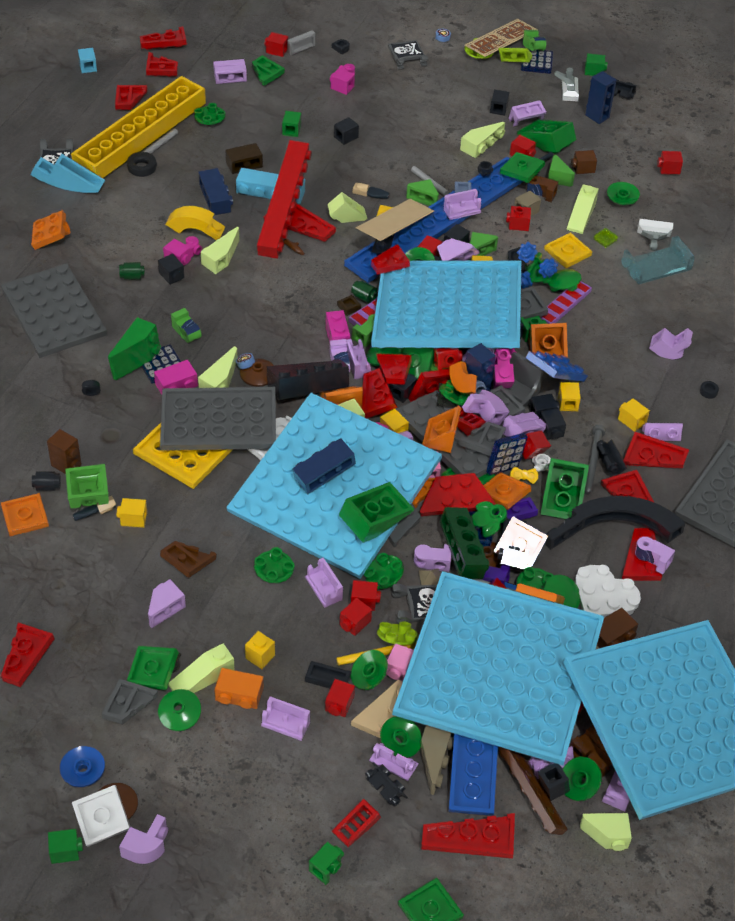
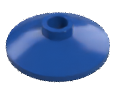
M88 746L76 747L68 751L60 762V774L63 780L75 787H86L94 784L101 778L105 770V761L102 754L95 748ZM81 769H87L84 772H79Z

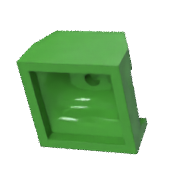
M105 464L65 469L68 500L71 509L80 508L81 505L109 504Z

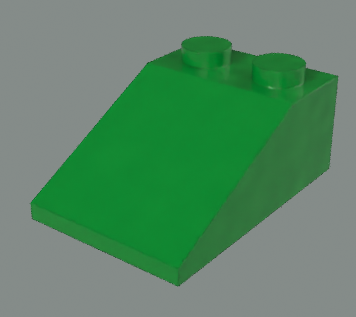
M536 120L517 131L518 135L536 142V146L541 150L552 153L560 152V149L570 146L576 140L573 122Z
M137 317L108 355L114 380H118L145 363L150 362L160 352L161 345L156 324Z
M550 459L540 515L565 520L571 518L572 509L583 503L589 465Z
M391 482L346 498L339 516L364 543L387 531L412 513L414 508Z

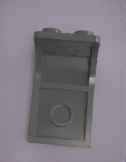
M513 352L510 364H513L514 384L512 388L505 389L522 406L526 407L530 403L531 397L537 396L540 392L543 370L524 356Z

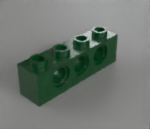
M445 507L440 524L459 576L468 579H483L486 571L489 569V560L486 558L484 547L478 538V531L475 530L472 516H470L467 508Z

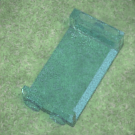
M674 236L669 248L633 257L628 249L624 250L622 265L639 285L692 270L695 257L680 237Z

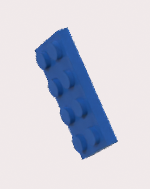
M529 351L526 356L529 361L553 378L584 382L588 377L583 372L584 369L576 364L572 365L569 363L570 359L564 355L558 356L554 353L551 355L547 352L544 354L540 351Z
M454 733L449 812L494 816L498 746Z

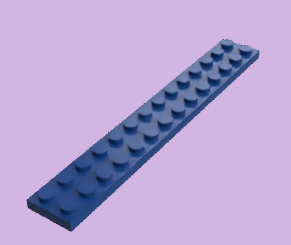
M505 157L493 165V172L490 175L482 176L479 174L468 181L471 182V190L476 189L478 191L477 198H481L480 210L524 182L500 174V168L510 159L509 157ZM444 196L428 207L434 210V212L396 232L391 247L399 245L405 254L410 249L418 247L427 235L437 239L453 226L470 216L449 220L444 211ZM375 241L344 260V266L367 283L381 275H377L371 266V260L380 255L372 253Z

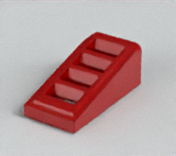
M461 408L457 427L469 436L471 431L480 428L486 423L481 417L473 413H466Z
M363 799L332 832L349 847L368 831L381 816ZM363 811L370 816L368 819L361 814ZM357 816L364 822L362 825L355 820ZM350 822L357 828L356 832L348 826ZM341 830H347L352 836L348 839Z

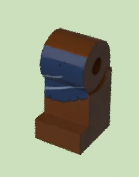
M535 176L527 183L526 191H531L535 195L545 197V201L552 203L557 194L558 181Z

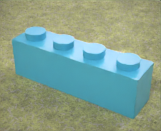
M241 168L236 179V193L271 199L279 174ZM305 179L303 186L299 187L300 196L295 201L297 204H301L305 193Z

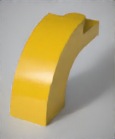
M183 206L175 209L165 224L179 234L187 228L198 229L215 240L220 239L225 229L224 225L213 219V212L197 206Z

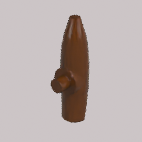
M289 239L284 240V244L300 255L305 254L298 246V242H291Z

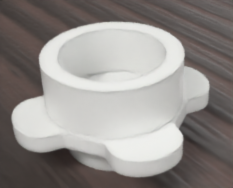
M539 454L533 457L534 468L538 472L548 471L551 458L546 454Z

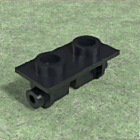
M616 79L614 95L616 96L618 91H620L619 97L629 100L630 98L633 99L634 95H636L637 85Z
M395 233L382 241L376 239L372 253L382 254L390 249Z
M612 439L608 443L604 440L597 442L596 447L610 477L619 475L627 469Z
M373 761L372 764L376 768L374 770L369 769L365 773L367 776L366 780L376 790H379L384 785L385 788L380 794L390 805L397 806L401 802L400 797L402 795L406 799L408 798L404 793L406 788L397 779L394 782L389 777L391 772L383 764L378 766Z

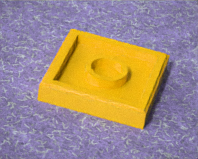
M571 232L546 244L544 250L565 268L592 256V251Z

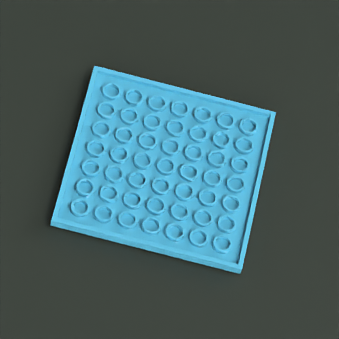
M410 261V267L382 273L380 275L371 340L372 347L473 348L482 343L486 348L490 349L520 348L521 261Z
M310 393L226 508L233 515L320 559L324 557L327 563L361 579L398 523L378 537L363 543L339 516L345 499L391 482L411 505L442 459V454ZM342 438L354 452L356 464L307 495L295 480L292 468L299 462L310 458L315 452L327 447L332 441Z
M442 571L392 715L564 766L581 698L563 660L566 657L596 649L604 616Z
M709 620L569 656L563 660L639 820L735 790V668Z

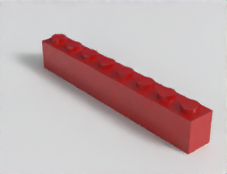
M289 140L257 243L259 256L278 259L279 253L283 252V240L287 239V227L291 225V214L296 209L295 201L300 196L299 187L303 186V174L307 173V161L311 160L312 151L309 150V143Z

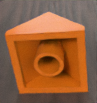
M567 323L531 324L528 338L530 352L540 351L551 355L554 353L568 358Z
M351 386L319 392L320 397L336 405L355 399L362 408V387Z
M457 406L430 418L422 445L451 453L461 407Z

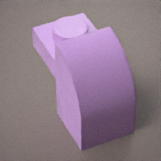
M664 328L652 336L649 348L660 357L679 359L683 356L684 349L690 346L693 332L687 328L674 336Z
M481 390L479 394H471L462 406L464 412L479 413L486 422L500 425L509 413L503 401L495 394L486 390Z
M157 814L147 834L130 827L119 846L121 857L139 864H146L157 860L165 851L163 840L168 833L166 818Z

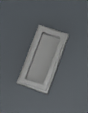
M312 30L289 39L288 54L293 55L315 46V32Z

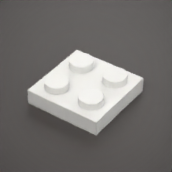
M116 785L72 802L86 846L106 840L128 831L130 828Z

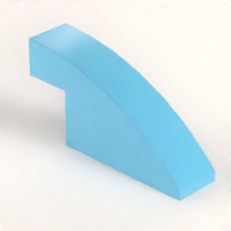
M63 154L60 155L55 165L41 157L30 174L49 185L82 193L99 192L105 182V179Z

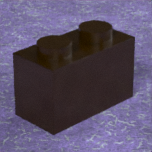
M257 143L225 150L226 164L232 174L239 173L241 168L253 170L263 167V154Z

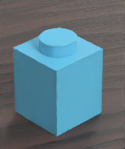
M93 48L78 49L81 72H96L97 66Z

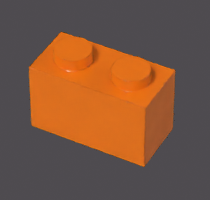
M222 668L215 687V701L223 704L239 705L245 709H257L264 688L263 676Z

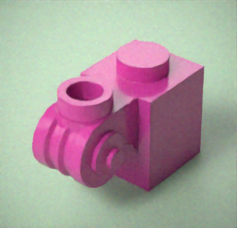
M353 64L340 65L331 74V89L347 95L354 88L355 66Z
M195 236L187 237L186 244L174 238L163 247L164 257L174 254L183 265L188 264L191 257L199 255L202 251V246L199 245V240Z
M508 348L495 349L496 364L493 373V389L501 385L504 388H512L514 384L513 364H510L512 355Z

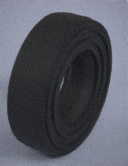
M148 152L134 153L127 160L128 171L132 175L139 177L149 176L157 168L156 158ZM140 162L148 163L146 166H137L136 164Z

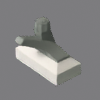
M567 68L566 74L559 71L554 72V75L562 80L563 101H578V78L573 76V68Z
M640 219L637 226V233L651 239L649 244L650 250H656L658 247L657 240L670 237L673 230V223Z

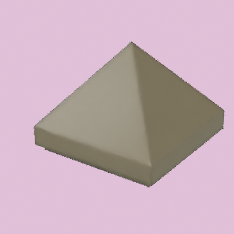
M439 568L419 570L421 585H437L440 579Z

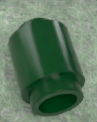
M124 262V264H119L120 278H124V280H141L142 276H145L144 265H141V262Z
M358 280L352 285L351 293L355 297L367 303L377 299L378 292L376 287Z

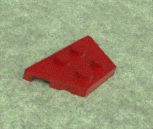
M475 473L437 476L421 507L420 514L421 516L441 515L445 507L467 508L469 512L477 511L476 505L480 502L488 501L493 505H496V503Z

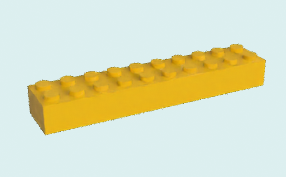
M180 76L72 152V160L104 178L125 163L129 156L143 150L194 113L196 108L205 105V88Z

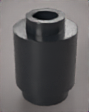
M36 471V474L32 475V487H35L36 491H55L60 489L61 475L55 471Z

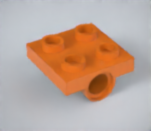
M63 210L33 222L31 245L35 250L70 234V227L66 222V214Z

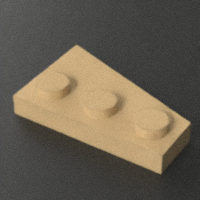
M397 680L351 721V726L380 738L382 725L388 719L396 717L392 713L403 681Z

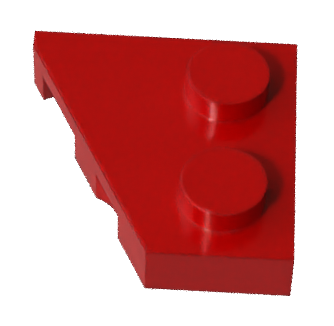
M148 52L146 75L177 76V61L169 60L163 56L157 58L153 56V53Z
M117 85L115 110H132L147 93V85Z
M395 245L373 258L371 266L378 275L410 267V261L400 246Z
M377 354V361L380 364L386 383L405 384L412 362L411 355Z

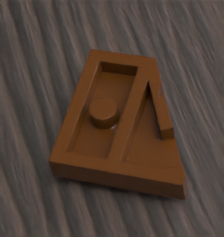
M178 541L172 542L160 551V556L188 578L216 560L217 556L215 552L211 551L210 554L199 551L198 547L187 546Z

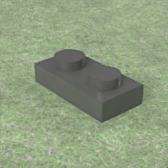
M502 385L490 391L503 401L509 410L507 416L525 413V407Z

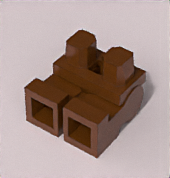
M594 725L588 728L582 736H577L571 740L569 747H573L574 758L587 757L595 761L601 770L602 778L614 767Z

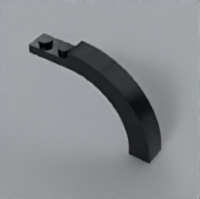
M631 496L601 497L573 508L571 518H567L562 525L548 531L545 545L552 550L587 526L609 520H623L643 525L656 532L669 543L683 533L685 522L670 510L649 500Z

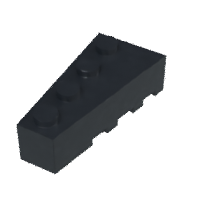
M340 359L266 366L268 387H275V395L280 400L349 387V366Z

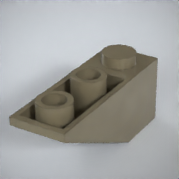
M426 725L421 739L420 752L430 793L434 795L436 787L441 788L444 777L441 771L442 768H447L449 756L446 754L448 750L452 751L454 737H452L451 732Z

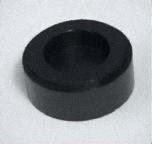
M87 380L82 383V393L84 395L95 396L101 391L100 383L96 380Z
M705 381L701 384L700 394L703 397L713 399L718 395L719 387L716 383Z

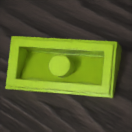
M499 48L500 58L503 62H530L532 58V53L527 48Z

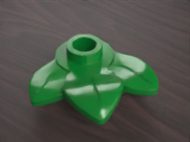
M484 501L476 505L478 512L472 515L474 527H483V536L487 538L499 531L500 523L506 520L507 510L503 505H493L491 502Z

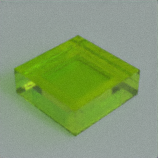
M607 228L594 235V240L605 248L618 239V236Z

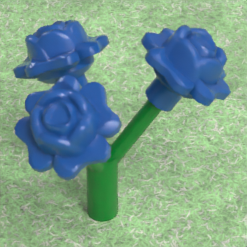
M530 242L521 244L520 249L517 251L520 260H523L525 263H528L529 260L533 261L529 269L521 273L522 289L533 285L530 272L536 264L540 263L538 272L542 274L543 278L547 276L551 278L557 272L558 263L553 258H550V260L546 258L542 261V253L535 250L536 245Z

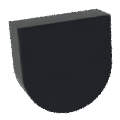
M340 39L332 43V49L340 54H344L349 51L350 43L347 40Z

